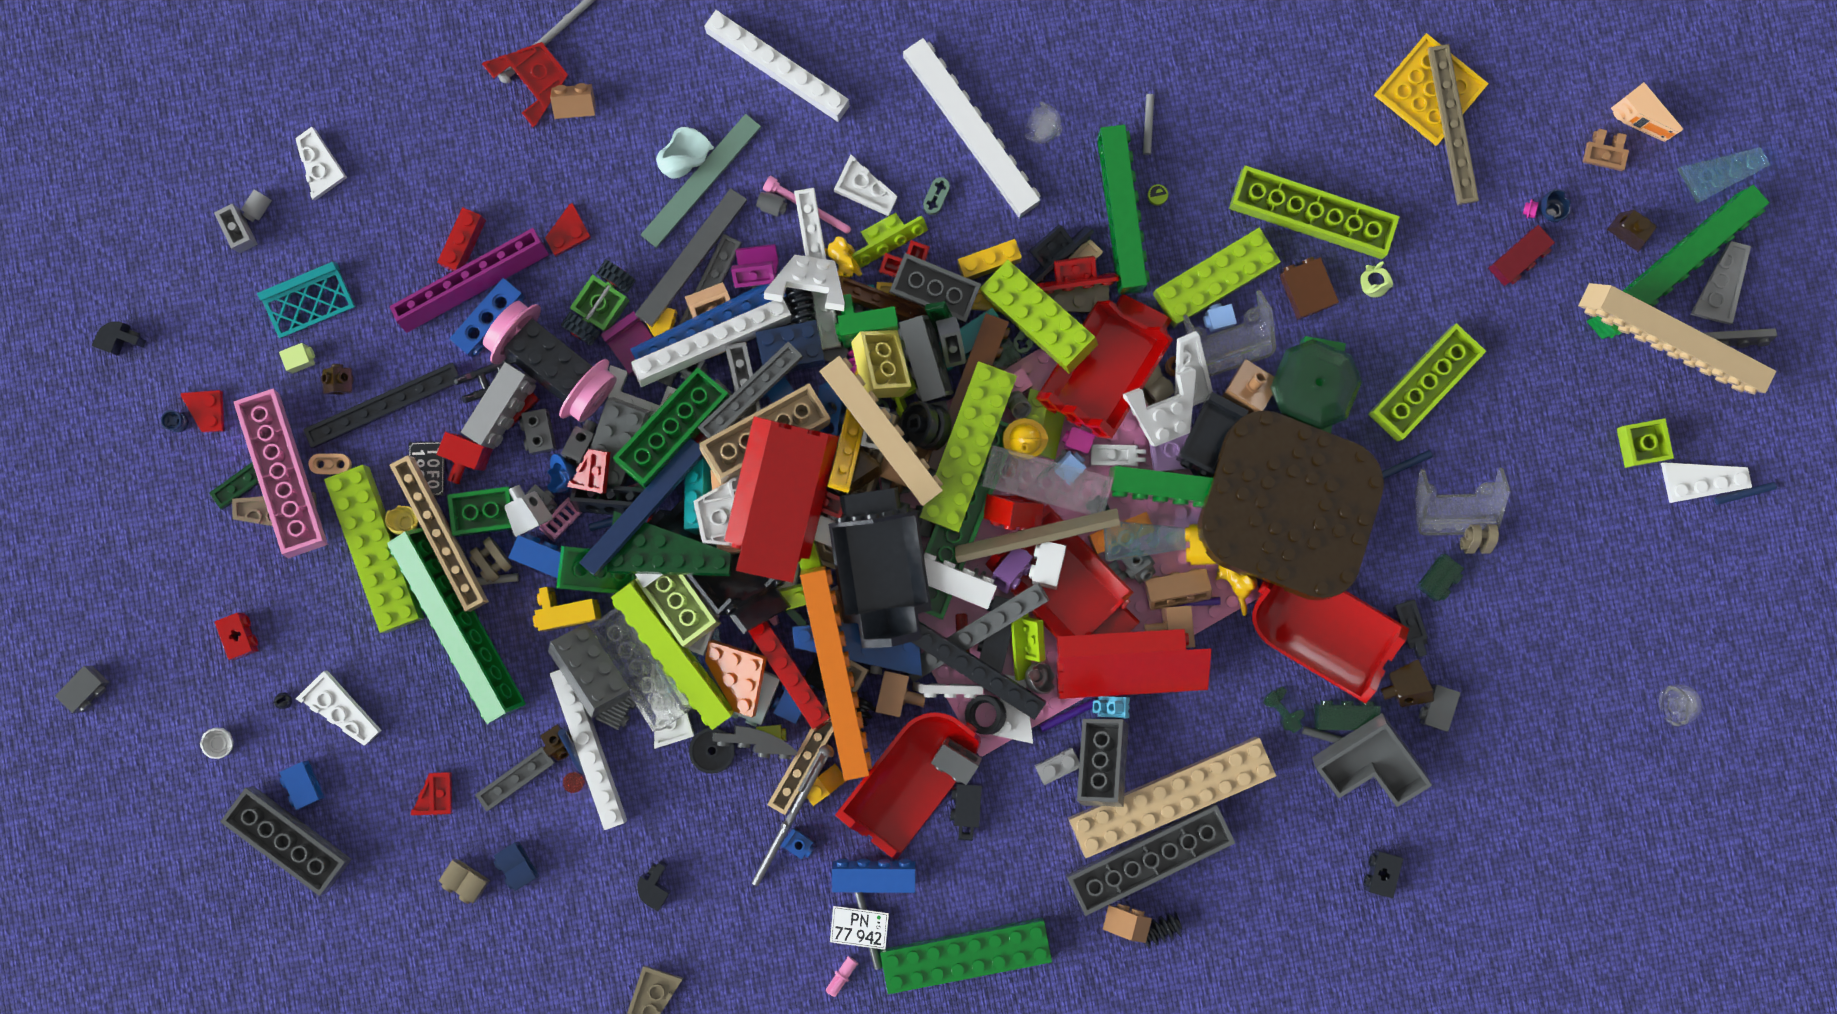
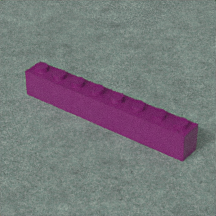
M531 228L389 307L396 322L408 333L499 283L502 278L506 279L548 256L549 253L534 228Z

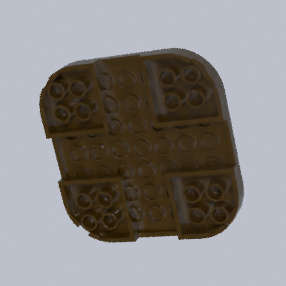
M1256 411L1245 415L1229 429L1224 438L1209 493L1205 497L1199 515L1198 537L1206 549L1205 553L1216 564L1244 576L1248 574L1285 588L1284 591L1302 598L1326 600L1343 593L1354 583L1358 576L1382 497L1384 479L1379 463L1363 446L1279 413Z

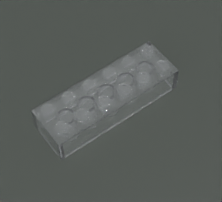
M993 445L990 447L980 486L1090 515L1105 511L1114 478Z
M614 608L589 627L630 688V696L652 731L665 729L693 709L686 695L677 689L673 678L667 676L660 661L653 658L647 644L640 641L634 627H630L627 624L625 616L621 611Z

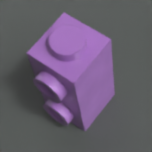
M1021 548L1012 550L993 572L992 579L995 580L994 584L997 585V588L1006 594L1012 588L1015 590L1021 582L1020 578L1023 575L1027 576L1029 574L1033 556Z

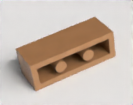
M1194 568L1184 573L1173 572L1163 577L1153 576L1145 581V591L1150 610L1211 599L1212 588L1206 568Z

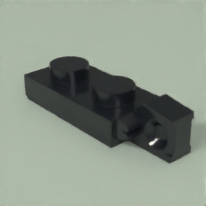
M1415 599L1394 605L1399 623L1409 628L1406 639L1409 649L1413 648L1416 657L1427 655L1424 644L1428 643V636Z

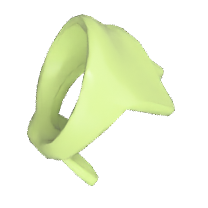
M1383 261L1376 266L1366 265V271L1360 278L1363 292L1373 298L1385 295L1393 287L1390 274L1386 269L1381 268L1384 264ZM1372 273H1380L1384 277V283L1371 285L1368 281V276Z

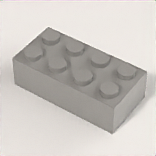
M504 362L461 433L481 446L492 449L498 447L503 440L502 435L506 429L508 430L513 425V417L523 409L526 397L535 390V383L537 381L519 368Z

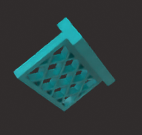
M330 262L257 293L279 338L355 308L337 262ZM335 275L339 282L336 290L326 287L328 279ZM311 285L321 287L317 298L307 294ZM324 289L335 293L331 304L321 300ZM296 292L302 295L299 306L288 302L292 293ZM338 294L346 297L349 305L342 308L335 306ZM306 297L316 300L312 311L302 308ZM276 300L284 303L280 314L272 311L269 303ZM319 302L330 306L326 315L322 316L315 313ZM287 305L297 308L294 319L283 315ZM301 310L311 314L307 323L297 321ZM282 318L292 322L290 329L283 333L279 326Z

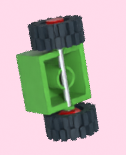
M606 259L596 273L606 280L607 283L592 274L570 307L580 317L569 312L561 323V326L573 336L592 346L600 334V331L591 326L590 323L605 332L615 324L630 302L625 295L615 290L614 287L627 294L636 281L623 269Z

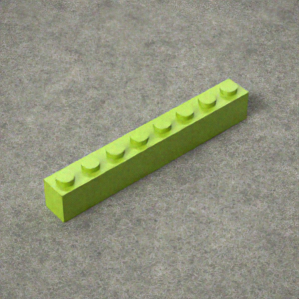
M635 579L611 597L614 607L624 614L627 624L630 627H634L640 641L647 644L653 658L660 661L667 676L673 678L677 689L686 695L690 706L699 712L701 720L706 726L713 730L734 714L724 694L689 648L682 647Z

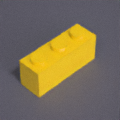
M1013 239L959 258L957 265L961 276L973 280L997 271L1007 260L1013 265L1021 263L1022 256L1016 240Z

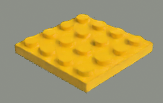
M1426 33L1374 96L1437 146L1444 138L1427 49L1440 46L1441 44ZM1451 53L1462 114H1464L1489 83Z

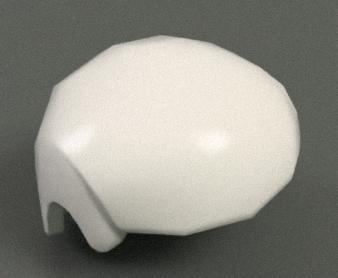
M215 727L203 734L200 746L208 757L220 759L230 753L234 740L231 733L226 729Z

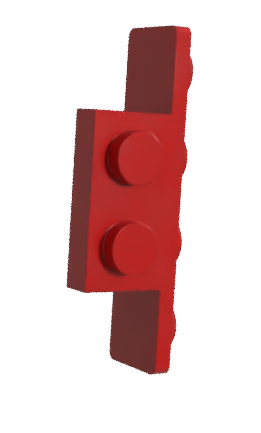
M1086 256L1054 261L1055 281L1037 283L1036 285L1046 294L1054 293V290L1057 289L1071 291L1074 290V287L1078 286L1092 288L1094 284L1102 283V285H1112L1114 281H1119V276L1116 273L1097 275L1095 256Z

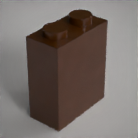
M1310 257L1302 261L1303 264L1297 267L1295 264L1287 266L1279 276L1297 320L1339 303L1321 257L1315 260L1314 257Z

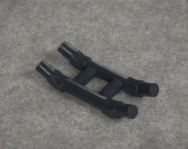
M506 358L498 364L492 363L475 371L454 377L456 385L471 382L477 378L481 384L482 389L462 396L463 403L482 399L490 386L486 374L496 370L499 372L504 362L510 365L514 363Z

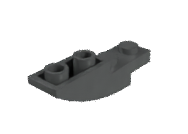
M735 725L734 733L713 732L712 740L717 742V746H730V743H738V747L750 748L751 744H754L753 752L758 753V757L770 758L771 754H779V758L791 759V755L797 756V751L789 744L758 729Z

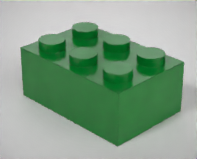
M511 487L447 495L452 536L461 537L512 530L505 511V505L514 501L509 492Z

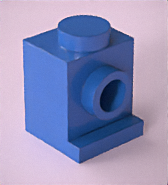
M793 827L781 846L802 859L804 856L809 857L814 849L811 846L814 841ZM800 841L803 847L797 849L795 847L796 842Z

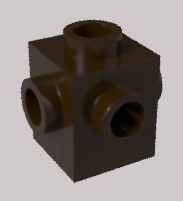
M331 364L330 368L323 369L321 376L323 394L344 395L352 393L353 375L351 368H343V364Z
M558 724L541 734L540 737L545 744L543 750L549 758L552 756L557 761L567 758L569 754L558 735V731L563 729ZM567 731V734H568L569 738L571 739V741H572V743H573L572 736H571V734Z

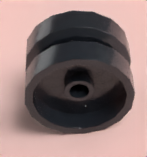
M921 401L909 404L903 411L899 427L904 432L902 438L905 442L908 443L910 441L914 447H921L926 450H938L943 447L948 441L952 426L950 414L945 408Z
M707 728L698 732L692 738L689 746V757L692 764L698 770L707 774H715L726 770L732 764L735 757L734 743H730V746H717V742L712 740L713 732L727 733L718 728L713 730ZM710 747H714L716 749V753L710 755V751H708V749Z

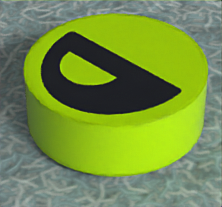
M1160 184L1153 185L1147 194L1148 201L1155 206L1164 204L1168 198L1167 189Z

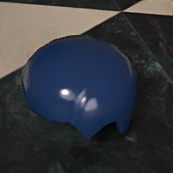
M1554 189L1548 192L1540 201V211L1548 221L1560 222L1569 215L1571 201L1565 197L1566 192L1564 190Z

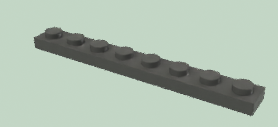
M1038 582L947 637V639L968 650L1050 599ZM924 651L920 654L922 676L910 673L908 675L912 682H915L945 663Z

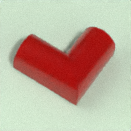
M911 240L907 254L926 261L930 246ZM885 253L879 273L895 278L902 258Z

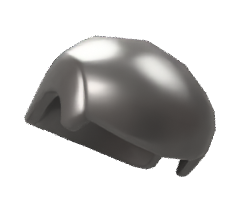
M1035 662L1026 670L1025 682L1031 691L1037 694H1048L1055 688L1053 680L1056 675L1048 664Z

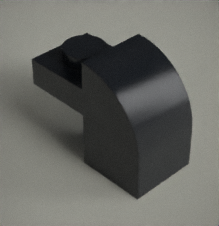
M114 321L103 325L98 330L92 346L119 356L125 341L144 348L146 340L139 338L140 333L129 330L131 326Z
M663 861L658 862V864L653 863L647 873L650 877L642 874L637 884L640 899L657 912L661 909L671 892L657 883L668 865Z

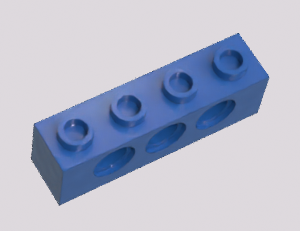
M502 278L449 339L470 357L477 356L483 350L484 337L496 318L512 303L516 301L524 303L523 299L525 296L507 280ZM502 299H506V306L504 308H499V301ZM492 314L493 321L486 324V316ZM474 330H479V337L476 339H472V332Z
M825 382L819 387L818 398L830 416V423L833 424L834 430L830 429L828 425L819 431L840 437L847 407L828 382ZM831 402L836 405L837 411L832 408Z

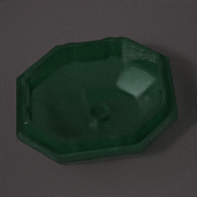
M1311 339L1285 350L1270 389L1282 415L1315 428L1324 429L1348 418L1362 384V379L1350 354ZM1317 379L1322 381V386L1316 385Z

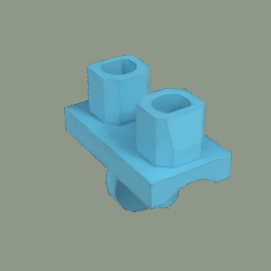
M1100 696L1098 700L1093 701V713H1098V717L1129 718L1128 710L1130 707L1128 704L1130 697Z

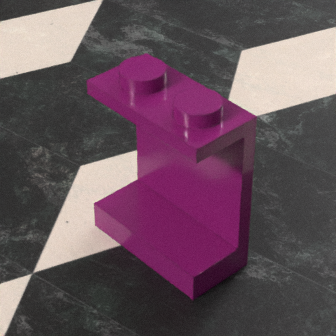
M776 244L735 250L738 265L731 267L735 288L771 284L776 278L779 265Z
M633 311L601 334L631 377L634 376L631 362L635 361V358L630 349L653 338L642 321L636 317L635 312Z

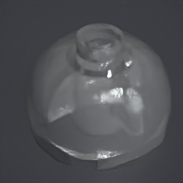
M1040 102L1039 104L1042 106L1040 108L1035 107L1029 117L1026 128H1030L1029 134L1025 133V138L1038 144H1047L1055 136L1058 137L1062 131L1061 117L1056 108L1045 102Z
M1675 684L1667 686L1666 689L1660 692L1659 707L1661 711L1665 710L1667 717L1664 718L1671 725L1682 726L1689 724L1700 715L1702 709L1701 699L1692 687Z

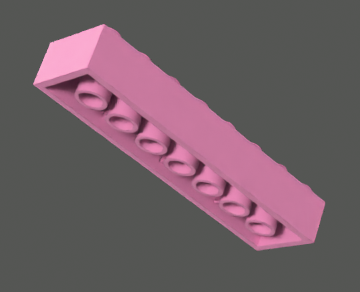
M273 388L234 401L281 554L291 558L328 545L280 394Z

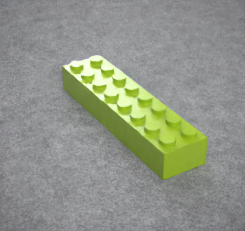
M1244 166L1240 172L1229 206L1231 210L1379 259H1383L1388 255L1400 217L1248 166Z
M978 361L936 472V476L943 483L940 486L943 491L924 505L919 517L920 519L954 532H959L1016 381V375Z
M360 465L324 479L379 632L388 633L425 619L416 595L411 591L406 577L401 573L400 566L391 555L390 548L387 545L395 536L386 527L384 521L386 511L370 467Z

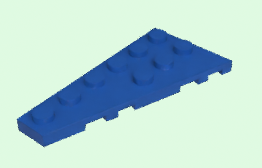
M842 622V626H839L840 631L845 633L846 646L843 648L844 652H849L850 660L922 676L920 649L917 645L909 642L894 647L862 648L858 623L844 624ZM811 625L792 627L794 648L816 652Z

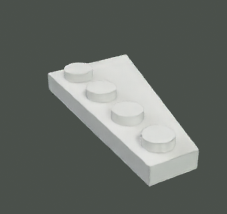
M1661 463L1669 503L1752 488L1748 467Z
M327 670L323 671L296 698L299 702L308 705L314 712L323 715L333 725L336 724L342 728L343 732L364 746L382 731Z

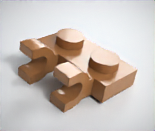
M1598 129V131H1594L1593 142L1589 141L1587 143L1582 163L1619 171L1625 170L1629 150L1623 149L1627 135L1618 133L1617 136L1614 135L1612 146L1603 145L1607 130Z

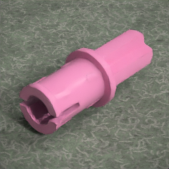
M847 956L841 968L835 971L836 975L826 988V992L835 997L845 982L849 981V976L859 963L850 956Z

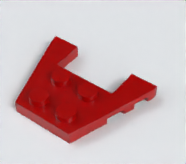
M542 42L482 63L493 79L511 67L536 97L537 101L521 113L533 128L551 103V89L562 85L568 76Z

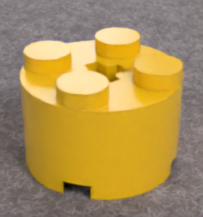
M1189 524V527H1185V542H1190V548H1186V562H1191V565L1216 564L1205 553L1206 549L1202 541L1199 540L1198 524Z

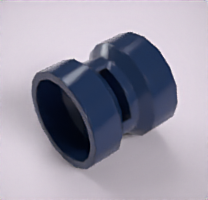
M168 410L162 415L161 424L165 429L179 433L188 427V418L183 413Z

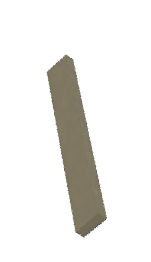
M1446 44L1429 47L1427 50L1457 205L1475 203L1479 201L1450 46Z
M1115 508L955 546V557L957 563L1118 526L1121 525L1118 510Z

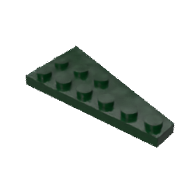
M614 511L612 525L622 515L621 513ZM645 522L607 564V572L731 576L733 555Z

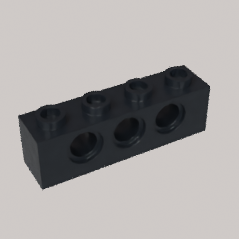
M607 485L606 493L573 488L569 501L577 512L613 515L615 511L623 514L645 488ZM656 510L649 518H652L655 515Z

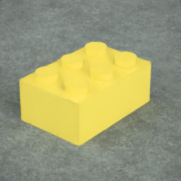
M898 330L859 332L851 344L858 374L866 383L863 387L868 393L872 391L877 398L902 397L911 388V383Z

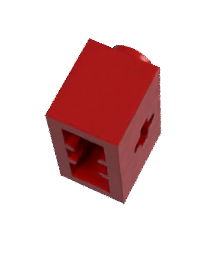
M237 612L214 621L228 660H237L258 651V640L251 632V621L245 613Z

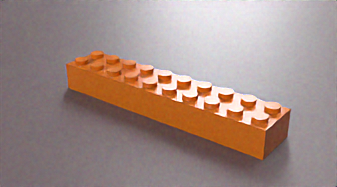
M826 565L801 570L802 587L844 781L869 776V769H872L870 752L865 751L868 748L866 732H861V728H864L862 713L857 712L856 709L859 708L857 691L853 692L852 690L855 687L853 671H848V667H851L849 652H844L843 648L846 646L844 631L839 629V626H842L840 611H835V605H837L838 601L835 590L831 591L830 587L833 584L831 569L827 570Z

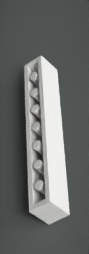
M715 10L704 27L708 35L837 122H839L849 108L848 98L719 11Z
M784 299L782 302L771 301L632 361V369L640 386L643 387L724 352L727 345L756 338L757 331L778 328L791 323V313Z
M558 670L550 673L603 828L607 830L627 822V818L592 718L562 672Z

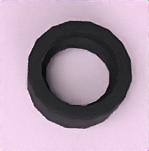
M978 695L967 704L965 710L966 723L969 722L977 729L976 733L983 735L994 734L1000 731L1007 718L1004 704L998 698L989 695ZM982 703H990L996 710L995 722L989 727L980 726L975 718L976 710Z

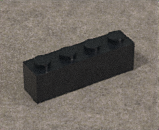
M994 596L987 611L994 610L1010 599ZM1011 624L979 642L977 651L980 652L979 659L1001 673L1012 633Z

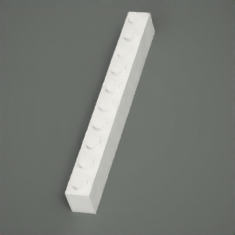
M924 38L903 51V58L1019 218L1039 205V192L1035 187H1030L1027 183L1029 181L1028 177L1023 171L1020 172L1017 169V162L1011 154L1008 156L1004 151L1005 146L999 138L996 140L992 134L994 131L988 122L984 123L979 109L970 104V97L965 90L961 91L957 86L959 84L958 80L953 74L950 75L947 72V66L943 59H938L934 54L936 51L930 42L926 43Z
M820 514L815 541L832 547L828 524L837 522L836 517L831 515L826 517ZM924 553L928 586L985 609L989 608L997 587L994 584V579L984 575L981 579L974 576L975 572L963 568V571L956 569V564L944 560L941 563L936 561V556Z

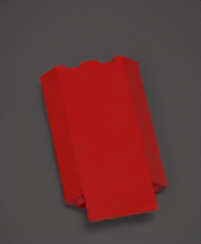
M1121 295L1116 304L1110 300L1097 301L1082 324L1096 337L1097 347L1070 374L1057 364L1036 399L1048 411L1054 414L1057 411L1067 417V421L1081 428L1082 425L1089 427L1095 436L1112 439L1131 409L1128 402L1123 398V394L1138 388H1144L1173 341L1166 330L1172 320L1168 316L1127 295Z
M753 417L724 541L732 543L731 547L741 549L736 571L793 583L798 562H801V558L810 559L839 436L765 418Z
M1048 504L1044 507L1041 526L1064 521ZM1078 535L1050 541L1066 546L1057 590L1042 587L1050 600L1032 610L1031 613L1037 619L1043 620V625L1056 638L1058 636L1131 632L1140 623L1126 607L1131 602L1129 598L1134 592ZM1036 545L1021 548L1033 556L1030 565H1036L1037 559H1034ZM1011 551L992 555L985 565L994 572ZM1029 574L1027 576L1023 575L1020 578L1021 582L1015 590L1013 588L1010 590L1015 596L1033 586Z
M1185 629L1058 636V678H1056L1058 699L1208 690L1212 648L1186 650V646L1189 645V635L1185 633Z

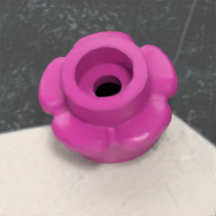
M1531 199L1530 203H1525L1523 214L1527 215V219L1528 217L1535 218L1539 202H1534L1533 199Z

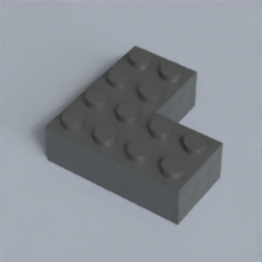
M1383 713L1312 757L1316 769L1338 798L1375 777L1395 806L1398 807L1432 786L1425 770Z

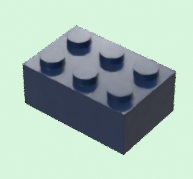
M816 320L756 332L761 366L787 342L804 357L789 372L824 365L825 359Z

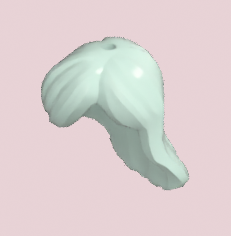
M680 127L674 131L670 143L658 153L657 165L666 176L673 179L685 176L692 167L700 166L705 161L708 151L713 150L714 147L696 129Z

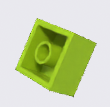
M1666 418L1617 428L1625 468L1674 459Z

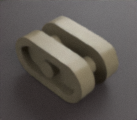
M1470 524L1466 528L1464 536L1460 538L1461 550H1464L1465 554H1474L1479 547L1482 554L1492 553L1499 537L1497 525L1486 524L1482 530L1480 524Z
M489 536L483 541L485 548L480 550L476 546L470 551L472 556L469 558L476 567L479 566L482 569L480 574L487 582L489 580L495 582L500 578L497 571L502 568L507 572L513 565L499 545ZM489 554L496 560L493 565L487 558Z

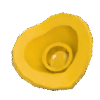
M1022 418L1013 421L1007 426L1003 432L1002 441L1009 455L1016 459L1027 460L1035 458L1043 452L1047 446L1048 436L1040 423L1033 419Z

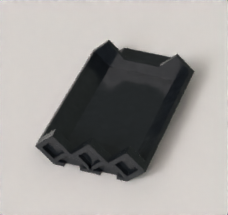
M685 496L671 511L660 509L648 522L651 525L702 543L701 535L684 530ZM704 543L717 548V544ZM740 553L732 554L731 576L687 575L718 615H729L743 634L791 607L777 589L784 585L786 581L736 571Z

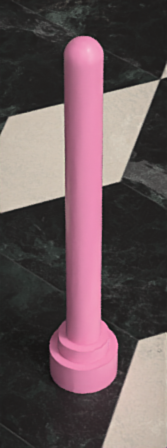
M770 175L764 184L763 190L774 194L778 193L796 204L795 194L780 186V183L777 182L778 179ZM818 208L820 219L844 233L851 231L850 226Z

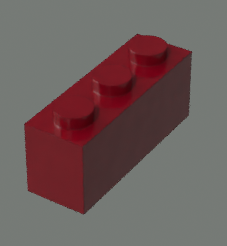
M1537 225L1488 269L1504 286L1510 282L1513 285L1522 277L1520 273L1523 270L1529 271L1537 264L1535 260L1539 256L1544 258L1552 251L1550 247L1555 242Z

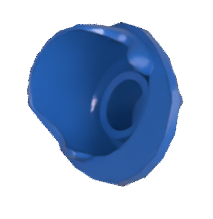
M553 454L550 459L551 469L547 472L551 476V481L547 488L551 493L565 494L572 489L567 487V485L576 475V467L566 461L560 454Z

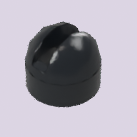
M279 693L274 698V705L279 709H287L292 704V697L288 693ZM284 697L287 699L281 702L280 704L278 703V701Z

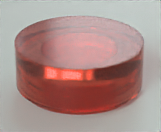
M578 772L568 773L563 779V786L570 793H576L584 787V777Z

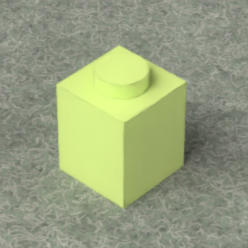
M303 343L279 352L286 371L292 374L315 365L313 349Z

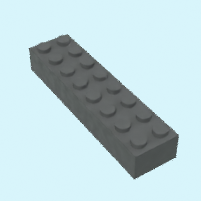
M1213 803L1066 874V877L1086 916L1235 844V841L1218 806Z

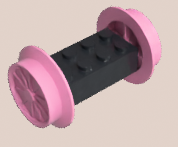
M521 301L512 303L496 318L484 337L483 345L492 352L490 361L493 364H498L508 358L563 402L559 413L562 419L572 415L579 422L587 420L606 400L616 383L617 378L608 371L609 361L603 359L594 366L590 365L537 323L541 313L539 305L535 304L527 307Z

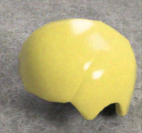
M398 505L395 509L388 510L384 519L386 527L398 536L405 531L417 529L419 524L410 506Z

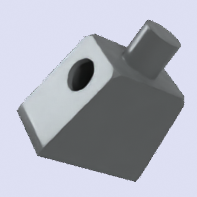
M585 420L582 428L574 427L561 453L562 457L576 468L583 462L584 456L588 449H590L595 436L594 430L597 424L590 420Z

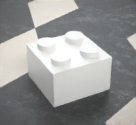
M1052 542L1036 545L1034 559H1037L1036 565H1031L1029 578L1032 579L1033 585L1039 582L1042 587L1057 590L1066 552L1065 545Z

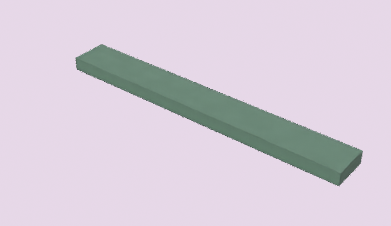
M745 113L641 233V236L657 249L757 134L761 126Z

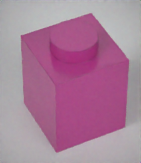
M1072 426L1070 431L1066 430L1062 440L1066 442L1064 448L1087 456L1095 435Z

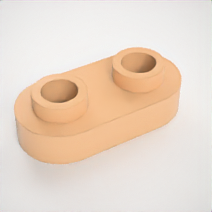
M315 454L309 460L310 470L319 475H336L352 467L350 458L343 454ZM320 461L324 462V466L322 468H319L318 466ZM341 461L344 462L343 468L339 467V463Z

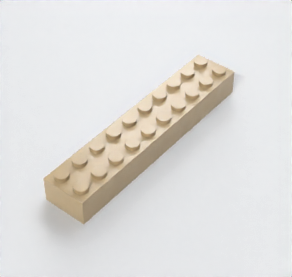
M1589 283L1578 305L1585 309L1584 313L1592 317L1599 316L1602 318L1601 322L1611 326L1613 324L1617 325L1619 331L1626 334H1634V338L1638 341L1652 343V348L1659 351L1665 350L1668 352L1667 355L1674 359H1683V364L1693 368L1696 366L1700 368L1699 372L1705 375L1716 376L1715 380L1718 382L1732 384L1731 388L1736 391H1746L1754 395L1756 392L1766 393L1776 373V370L1612 285Z
M1253 737L1124 793V807L1093 806L1068 817V820L1084 857L1088 858L1276 777V774L1260 738Z

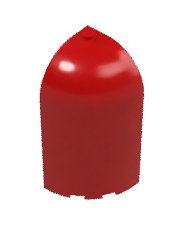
M1264 581L1258 590L1261 594L1256 601L1252 613L1253 625L1261 639L1275 650L1366 704L1378 689L1385 673L1383 667L1388 660L1392 661L1405 643L1409 628L1347 591L1326 600H1309L1284 591L1285 588Z
M926 713L912 719L902 728L872 769H870L869 776L863 778L835 816L862 836L870 835L873 844L891 858L897 860L957 783L952 776L937 770L931 764L936 752L946 737H949L974 754H977L981 744V737L975 733L977 729L969 722L964 725L958 719L944 713Z

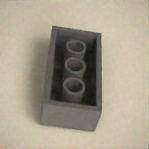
M905 253L889 293L922 307H926V304L945 301L952 317L956 316L957 321L965 323L981 284Z
M921 315L899 322L900 328H898V333L901 340L904 339L905 342L904 353L907 360L910 359L912 366L910 373L912 378L916 379L918 386L916 387V394L918 398L922 399V402H928L953 395L954 391L937 334L929 316Z
M615 397L608 398L590 449L611 452L607 485L625 486L629 474L616 464L613 457L648 421L651 411Z
M587 623L550 641L549 654L591 718L627 700L630 688Z
M1083 719L1077 801L1083 806L1124 807L1129 725L1123 719Z

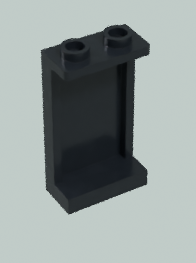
M1211 392L1207 396L1176 460L1184 468H1193L1199 471L1198 474L1202 477L1213 478L1219 462V453L1227 432L1238 420L1247 415L1248 410Z

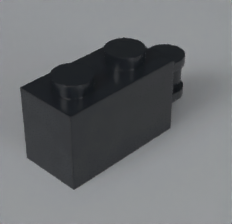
M956 783V788L952 787V800H955V808H951L950 821H954V826H959L958 840L973 841L974 827L979 828L981 784L965 785L963 783ZM962 826L970 827V832H962Z

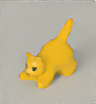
M836 237L828 245V248H825V254L838 264V276L850 278L853 276V273L857 276L862 275L858 263L852 257V254L855 253L853 246L848 244L845 238Z
M1218 565L1215 580L1224 579L1230 583L1233 591L1238 596L1242 615L1246 616L1248 608L1245 599L1257 587L1256 577L1248 574L1244 576Z

